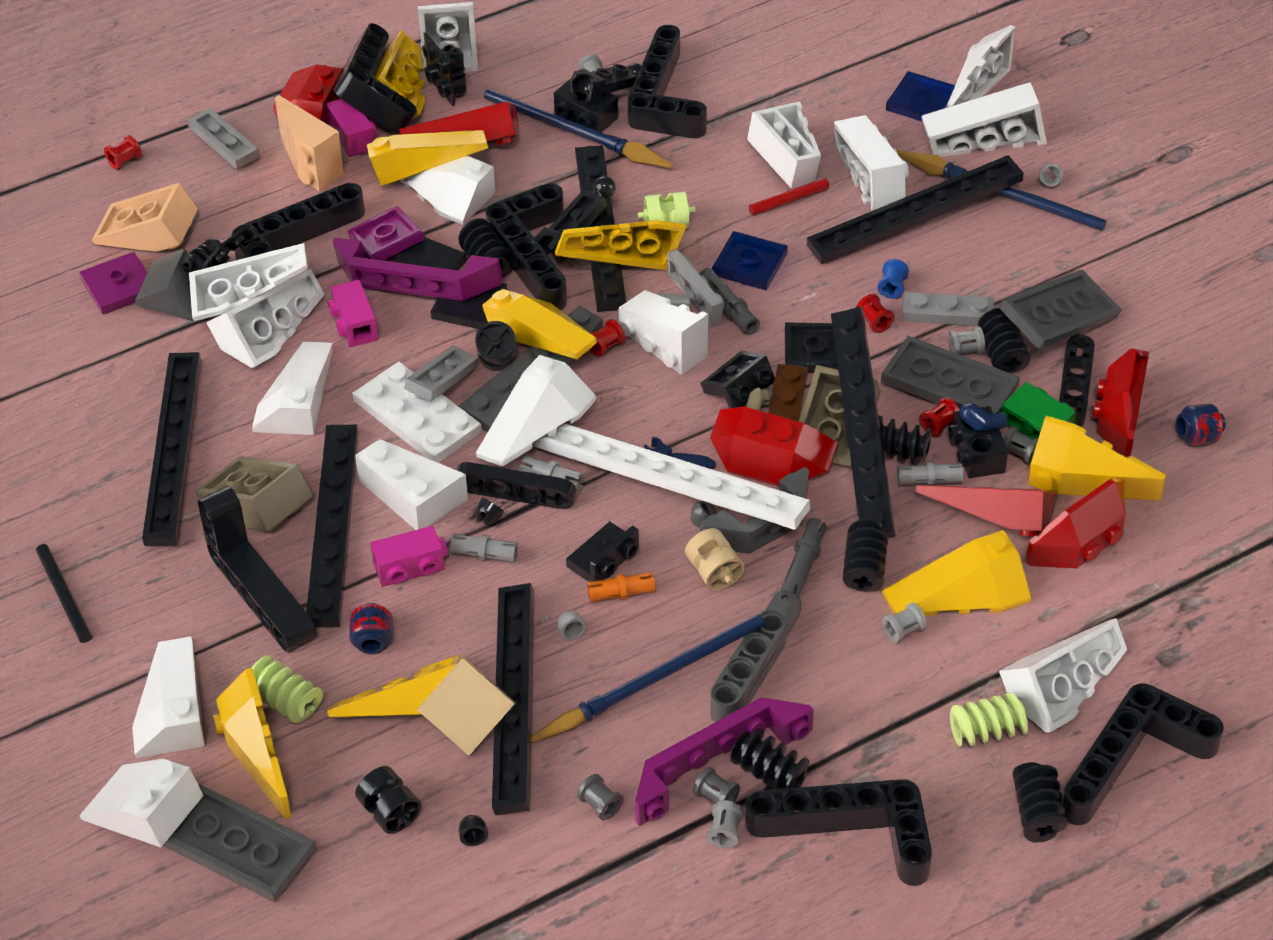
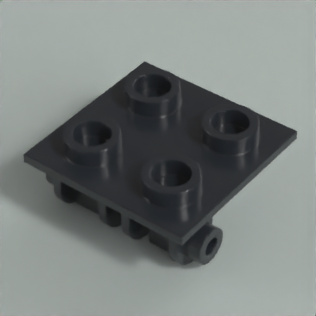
M425 32L423 33L424 45L422 46V52L426 59V67H424L425 76L430 83L433 82L437 87L442 98L445 97L452 106H455V97L460 98L466 92L464 54L457 47L451 48L447 53H443Z
M246 225L223 243L218 239L209 238L182 258L183 269L193 272L227 263L230 259L227 254L231 250L234 252L245 241L242 235L249 226Z

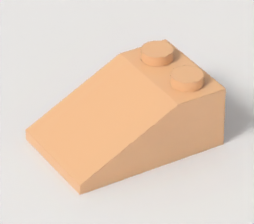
M279 95L275 98L281 141L299 179L305 185H309L320 192L344 175L339 132Z
M176 183L111 204L92 241L96 245L159 252L165 249L172 250L183 243V238L191 226L198 208L181 184Z

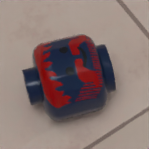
M1213 404L1188 405L1177 416L1175 426L1178 436L1188 445L1195 446L1216 443L1225 430L1226 421L1224 415Z
M367 603L356 608L350 616L349 638L352 645L366 654H376L387 648L393 638V616L391 612L384 606L376 603Z

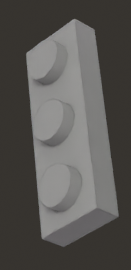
M211 108L187 120L189 129L234 168L239 169L260 157L259 148Z
M678 249L668 252L667 274L684 295L690 294V302L699 313L701 311L708 313V324L712 328L722 324V310L725 308L722 297L718 293H714L709 287L706 278L703 275L700 276L694 269L689 258H685Z
M904 292L902 321L978 326L980 317L994 309V297Z
M452 345L406 378L404 389L415 394L420 399L431 402L477 368L479 357Z

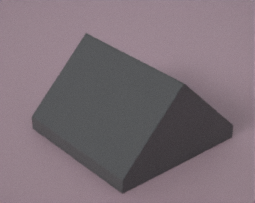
M185 248L153 260L137 295L135 305L193 321L190 284L188 283L190 281L189 272L182 267V258L188 254Z

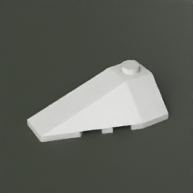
M1009 25L989 34L970 48L949 99L948 107L983 97L1011 70L1015 36L1014 26Z
M468 156L399 180L406 187H412L422 201L427 200L432 204L437 214L461 225H464L496 193L494 166Z
M302 243L189 272L193 320L197 321L224 314L308 269L305 244Z
M310 268L207 322V325L222 351L253 368L278 354L284 342L294 334L296 327L310 314L325 294Z
M304 341L301 343L257 405L252 426L253 432L315 434L333 351V343Z
M539 355L521 375L476 451V457L505 466L532 449V443L544 435L551 437L557 433V427L567 421L572 424L580 419L596 401V395L566 363Z
M1110 619L1024 657L1000 670L999 673L1006 692L1014 693L1023 703L1026 716L1044 732L1049 733L1075 718L1079 713L1077 708L1084 699L1090 698L1095 692L1094 686L1102 676H1107L1127 651V647L1117 619Z
M192 636L158 642L132 727L136 758L205 746Z

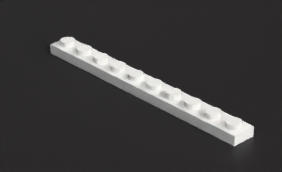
M562 424L557 427V433L553 436L548 437L544 435L532 443L533 447L794 530L810 510V500L568 424Z

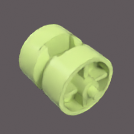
M683 191L668 193L666 198H663L661 194L644 196L643 212L637 213L638 218H643L644 221L660 220L686 225V229H689L690 213L696 212L695 206H689L686 193Z

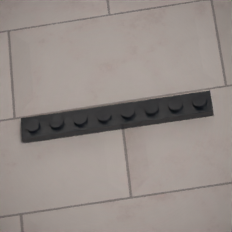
M603 145L575 147L580 193L582 190L592 193L595 180L601 176H607ZM611 197L605 199L608 206L589 227L615 224ZM590 260L597 312L619 310V307L626 303L621 264Z
M1009 155L809 236L807 237V246L821 264L1022 182L1024 172Z
M861 307L832 313L831 320L859 520L870 519L879 523L882 531L889 538L896 536L864 312Z
M199 352L169 353L142 535L144 546L177 545L201 366Z
M357 424L326 425L306 613L311 618L315 628L340 627L356 464L355 455L357 454L358 443Z
M531 583L498 588L496 686L516 703L494 727L492 809L495 815L530 810L534 590Z

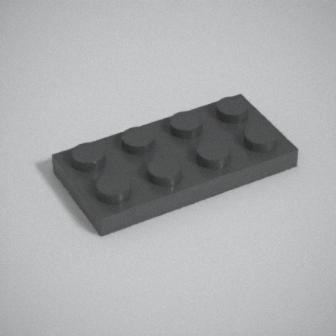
M1083 269L1003 300L999 307L1009 320L1038 349L1116 319L1122 311Z
M911 336L906 337L881 374V383L938 404L939 400L948 397L957 404L959 410L966 403H974L980 408L991 406L993 414L1002 412V404L1014 394L1020 381L1019 376Z
M198 784L204 796L163 846L276 902L316 850L315 841Z

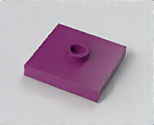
M398 206L347 231L351 240L362 241L364 253L368 259L382 261L425 240L423 231Z
M135 252L79 271L81 280L102 315L135 303L148 273Z

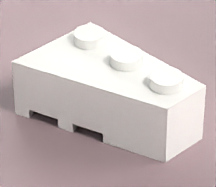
M800 101L752 112L747 137L751 145L790 188L814 182L821 158L813 133H809L807 128V118L802 115Z
M646 290L619 307V324L625 336L632 338L645 351L651 352L662 360L667 367L674 369L679 374H685L708 357V313L701 311L699 314L690 312L689 306L684 304L679 307L671 305L670 299Z
M381 439L355 455L359 482L415 530L429 527L468 500L466 474Z

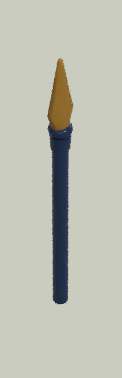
M487 89L484 93V98L497 104L508 101L515 104L517 112L604 145L619 155H625L631 162L667 168L673 167V164L640 142H629L627 139L606 135L492 89Z
M896 150L898 156L929 175H942L946 179H951L968 172L967 169L957 165L954 166L952 162H946L939 155ZM1011 186L995 192L1100 231L1105 229L1107 220Z
M757 614L602 696L599 695L587 700V703L581 702L578 708L564 712L531 736V743L575 728L584 720L591 721L593 715L596 717L606 711L608 707L765 626L761 615Z

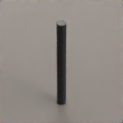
M39 545L36 548V553L78 640L81 643L90 641L92 635L48 545Z

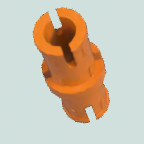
M652 571L629 576L617 574L616 578L587 582L590 603L614 598L625 600L627 596L656 592Z

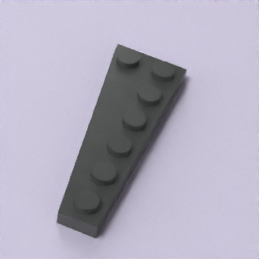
M580 305L567 315L588 332H596L603 327L601 317ZM530 346L458 407L480 422L481 428L488 432L521 375L539 355L564 362L569 367L575 359Z

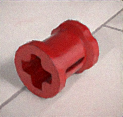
M131 135L125 136L124 141L115 146L108 145L104 148L105 157L115 170L120 169L124 162L132 158L139 159L142 156L138 142Z
M868 294L858 302L856 308H862L864 318L870 323V328L873 332L882 333L894 322L895 315L891 310H887L881 305V300L876 294Z
M613 319L608 320L605 326L596 332H589L597 340V343L590 348V351L597 357L604 355L606 350L615 344L621 345L626 340L622 327Z
M948 397L939 400L938 406L931 411L926 410L922 412L919 416V421L925 432L928 428H932V436L937 437L942 433L944 427L953 423L954 411L960 410L952 399Z

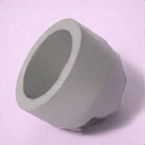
M1046 163L1039 171V178L1047 186H1056L1063 178V171L1055 163ZM1047 167L1057 176L1054 180L1044 172Z
M566 611L558 618V630L565 640H576L585 633L586 624L577 612Z

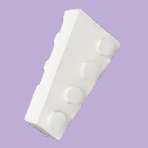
M1031 82L922 115L926 137L932 154L939 155L940 157L969 154L972 149L980 148L987 152L995 151L997 146L1011 145L1012 148L1024 147V143L1036 142L1037 146L1047 144L1040 105Z
M866 115L834 121L835 148L847 170L850 169L855 187H861L863 192L861 199L865 206L871 205V211L906 197L905 178L909 176L907 163L902 161L896 149L889 145L887 138L881 135L877 126L873 125Z

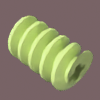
M271 655L260 658L252 666L262 702L267 703L268 706L277 710L282 716H287L291 722L301 723L307 720L320 706L324 691L319 687H314L313 683L309 680L304 681L300 674H294L291 668L284 667V664L279 660L273 661Z
M1006 693L1003 699L998 695L993 696L990 702L982 698L977 702V705L969 701L964 704V708L958 704L951 707L950 725L959 748L962 746V738H966L969 746H975V735H979L984 744L988 743L989 732H992L997 741L1001 740L1002 729H1005L1010 738L1014 737L1015 726L1019 727L1023 735L1028 733L1025 707L1014 693Z

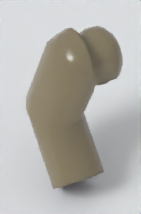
M760 388L754 389L750 392L746 407L761 411L762 405L765 406L770 403V391L766 388L761 390Z

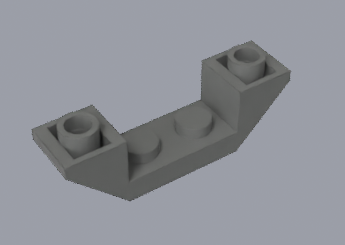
M804 467L794 473L787 474L783 479L779 480V491L807 499L809 470ZM728 509L710 515L700 522V532L716 528L722 532L735 552L747 554L794 530L756 517H752L746 523L741 524Z

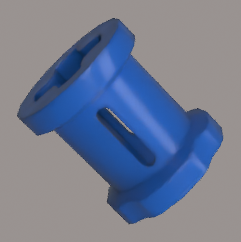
M891 259L883 265L882 273L884 275L878 282L877 288L881 295L895 299L899 298L904 292L903 281L909 274V267L901 260Z

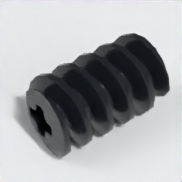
M476 218L468 222L461 229L458 243L469 258L471 255L498 258L502 276H506L511 271V253L487 220Z
M1000 308L991 309L983 314L978 321V326L983 331L985 348L988 351L993 367L1008 373H1015L1024 369L1031 361V355L1027 350V345L1020 333V329L1009 320Z
M879 415L883 450L885 451L886 449L887 458L893 459L898 453L899 461L905 462L909 456L913 465H917L922 458L923 462H925L930 448L932 428H928L924 435H920V425L916 424L913 430L908 432L907 422L904 421L901 427L896 429L895 419H891L888 425L884 426L883 416Z
M857 520L848 528L843 581L848 587L859 591H876L884 585L883 576L885 575L888 536L882 531L880 524L874 520Z
M757 729L753 734H750L749 731L745 732L737 739L730 754V761L733 764L740 765L745 772H752L756 779H763L765 785L774 786V789L801 787L807 775L808 758L804 757L798 763H795L798 752L792 750L784 756L787 749L786 744L780 743L774 749L775 737L769 736L762 741L765 733L762 729Z
M1035 762L1018 765L1012 773L1015 780L1014 784L1017 791L1016 795L1021 822L1024 828V837L1034 843L1051 840L1056 836L1057 832L1065 829L1068 825L1067 817L1064 816L1065 807L1061 803L1063 797L1059 791L1060 782L1057 780V769L1050 765H1041Z

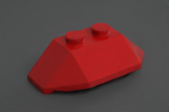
M316 64L293 72L280 96L329 125L326 103L341 99L336 95L334 87L343 69ZM275 102V104H274V106H273V111H274L276 117L278 118L277 108H276V102Z
M1133 348L1129 349L1108 367L1106 379L1100 378L1097 397H1101L1102 401H1095L1092 419L1098 420L1097 434L1103 440L1112 444V449L1124 457L1131 456L1149 358L1148 351Z
M748 407L720 409L710 436L727 472L779 487V480L783 479L787 474L794 473L804 467L809 470V480L819 475L828 474L839 446L837 441L805 423Z
M1120 477L1110 478L1063 511L1045 527L1042 533L1035 535L1028 541L1025 562L1029 566L1077 569L1085 562L1093 561L1107 546L1117 544L1124 534L1123 526L1126 516L1124 480Z

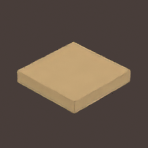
M463 657L417 710L469 756L516 702Z

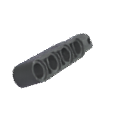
M786 590L776 593L766 610L760 613L765 626L744 636L711 689L710 714L714 722L748 705L784 649L786 637L800 615L802 603L800 597Z

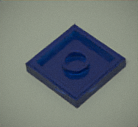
M908 71L887 100L886 110L922 121V115L948 107V102L955 85Z
M733 231L712 269L719 278L767 291L788 253V246Z

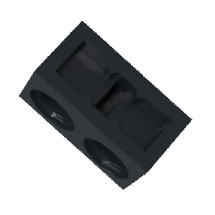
M991 406L981 407L986 413L993 414ZM954 411L953 423L948 426L949 439L951 444H956L958 463H962L968 478L1005 473L1008 450L1000 429L976 431L962 420L960 411Z

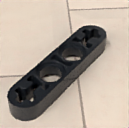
M1076 334L1067 341L1059 402L1067 403L1072 408H1076V425L1082 427L1086 419L1095 344L1092 338L1083 334ZM1077 348L1083 349L1082 356H1076ZM1078 367L1083 369L1085 372L1082 374H1076L1071 372L1070 369ZM1070 389H1077L1081 391L1082 394L1079 396L1070 395L1067 391Z
M472 462L460 463L456 469L466 474L467 493L557 509H567L572 506L577 491L576 486L571 481L559 477ZM492 480L501 481V482H503L506 486L498 485V484H496L495 482H493ZM523 485L531 486L537 491L528 490Z

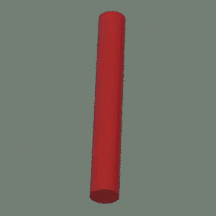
M826 178L758 201L749 205V211L754 216L829 189V182Z

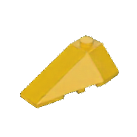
M401 30L378 62L372 76L415 105L417 113L413 118H417L420 115L425 104V97L421 95L420 91L424 87V80L419 76V71L423 69L422 48Z
M483 130L392 135L389 137H379L372 143L367 144L369 158L381 186L489 148Z
M653 220L566 229L562 232L555 255L667 271V253L678 248L686 230V225Z
M502 289L494 293L492 298L482 305L488 322L501 321L512 328L516 342L578 359L597 343L596 337L552 303Z
M1049 416L1045 417L1031 461L1028 485L1041 490H1058L1057 494L1086 496L1110 478L1120 477L1124 480L1125 499L1161 500L1166 474L1133 456L1124 457L1111 450L1112 444L1105 440L1102 443L1095 441L1085 435L1087 430L1076 424Z
M1004 530L974 539L882 590V595L894 614L905 610L906 606L912 602L921 608L924 616H936L939 611L958 610L959 614H970L972 609H989L990 613L1003 612L1031 602V595L1019 552Z
M461 653L418 669L419 672L414 674L415 678L408 680V677H398L382 686L383 690L376 692L375 688L369 689L330 705L327 713L329 717L421 714L417 709L462 659Z
M248 668L216 699L219 713L213 714L217 735L224 733L229 749L284 819L291 817L288 796L278 759L275 755L269 726L266 723L253 669Z

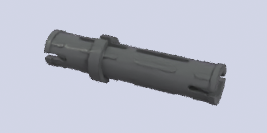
M712 268L703 269L699 275H703L714 293H718L722 297L726 317L731 321H735L747 335L757 331L760 321L748 310L747 303L742 298H738L715 274Z
M810 518L807 521L802 538L799 541L797 540L794 546L796 553L780 591L786 590L800 596L812 563L816 557H819L821 552L820 543L827 530L825 522L818 529L821 519Z

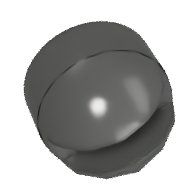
M703 500L694 503L691 509V522L700 528V522L710 515L717 514L715 505Z

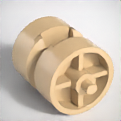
M716 528L699 532L688 542L685 548V555L710 590L720 591L732 586L740 579L744 572V563L735 550L731 548L722 532Z

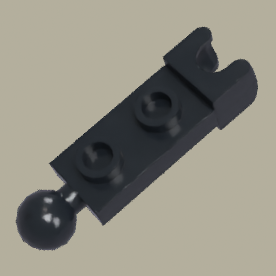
M631 63L626 67L621 64H614L612 67L598 68L592 72L586 69L574 71L570 81L569 92L572 94L582 93L588 95L585 99L587 102L601 100L602 94L633 87L642 65Z
M601 176L597 178L593 184L594 191L592 193L582 190L549 228L544 227L536 235L535 239L547 255L550 252L554 255L557 264L562 263L566 258L555 255V250L563 230L589 227L608 206L605 199L613 196L616 190L615 182L610 177Z

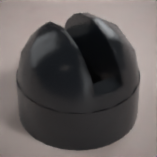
M482 497L476 508V517L478 521L484 519L485 525H491L499 520L504 510Z
M470 814L460 821L458 832L460 841L464 845L477 846L486 841L488 830L482 817Z

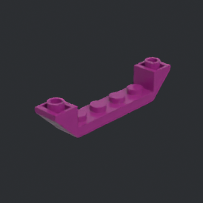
M335 237L332 241L338 264L350 281L360 280L363 288L465 301L493 289L503 282L498 258L471 255L464 270L458 271L367 259L362 241Z
M761 697L645 760L635 799L637 824L641 826L650 820L654 821L662 817L669 810V789L666 785L675 782L684 773L704 766L708 760L715 756L730 752L737 739L743 733L749 731L750 734H753L757 729L765 730L769 727L781 743L786 745L794 740L805 738L813 730L814 709L807 704Z

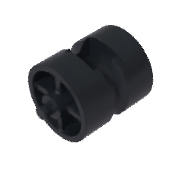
M501 321L487 322L480 327L475 338L479 360L487 369L501 371L517 357L515 334L509 325Z
M382 766L369 772L360 781L356 788L355 796L369 813L374 814L373 818L385 833L394 834L408 827L417 818L421 811V802L407 786H402V779L391 767Z

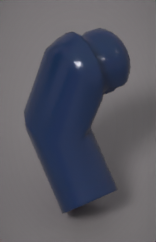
M966 403L960 409L962 420L976 431L1007 427V419L1004 412L988 414L974 403Z

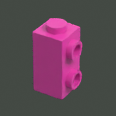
M342 99L326 103L329 126L339 132L340 143L347 155L352 157L368 152L367 144L372 143L374 137H377L374 122L372 120L368 121L365 114Z
M360 280L330 287L332 299L328 300L329 311L332 318L337 316L335 322L340 337L345 336L349 348L377 341L376 318Z
M434 526L370 542L373 565L381 587L445 570L443 557L448 555V550L444 537L438 538Z

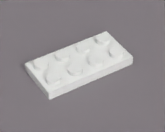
M397 362L352 393L353 401L424 457L437 463L482 433L481 423L443 394H440L430 402L420 399L415 394L405 390L406 378L411 376L413 372L400 362Z

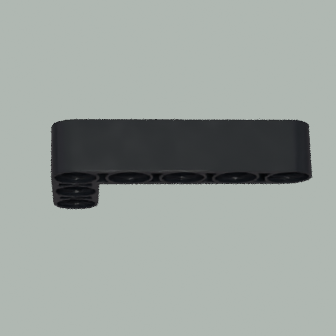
M370 23L354 45L334 87V91L339 98L395 134H400L399 129L407 127L417 113V109L408 99L372 76L389 40V34L381 26Z
M662 25L658 27L628 97V124L637 130L696 139L706 134L707 107L705 104L694 100L664 96L680 57V30L674 25Z
M345 183L236 227L232 231V235L246 225L249 226L242 235L245 241L235 250L236 259L240 260L298 245L361 219L365 214L361 186L356 183Z
M547 183L492 203L486 208L485 215L489 225L494 229L500 240L503 241L506 248L509 249L512 269L536 299L552 303L562 310L567 305L566 278L529 232L553 223L564 211L562 187L555 183Z
M227 485L199 499L198 507L210 557L285 652H288L316 637V628L309 615L249 543L242 507L234 490Z
M1146 683L1133 685L1066 784L1062 804L1065 807L1064 816L1067 817V822L1073 825H1084L1092 819L1146 734L1196 758L1210 759L1218 753L1224 730L1222 721L1217 716Z
M897 779L763 790L752 793L746 800L745 826L747 831L755 837L766 838L889 827L899 879L909 886H918L926 882L929 877L932 849L920 790L910 780Z

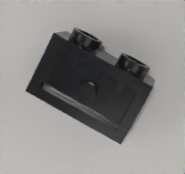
M740 351L700 384L704 393L725 397L728 407L736 408L744 407L747 404L751 391L756 388L761 390L769 387L774 383L775 377L767 355Z
M609 521L566 558V567L588 582L601 581L611 577L617 567L625 560L633 558L639 549V529L631 526L628 530L624 531Z

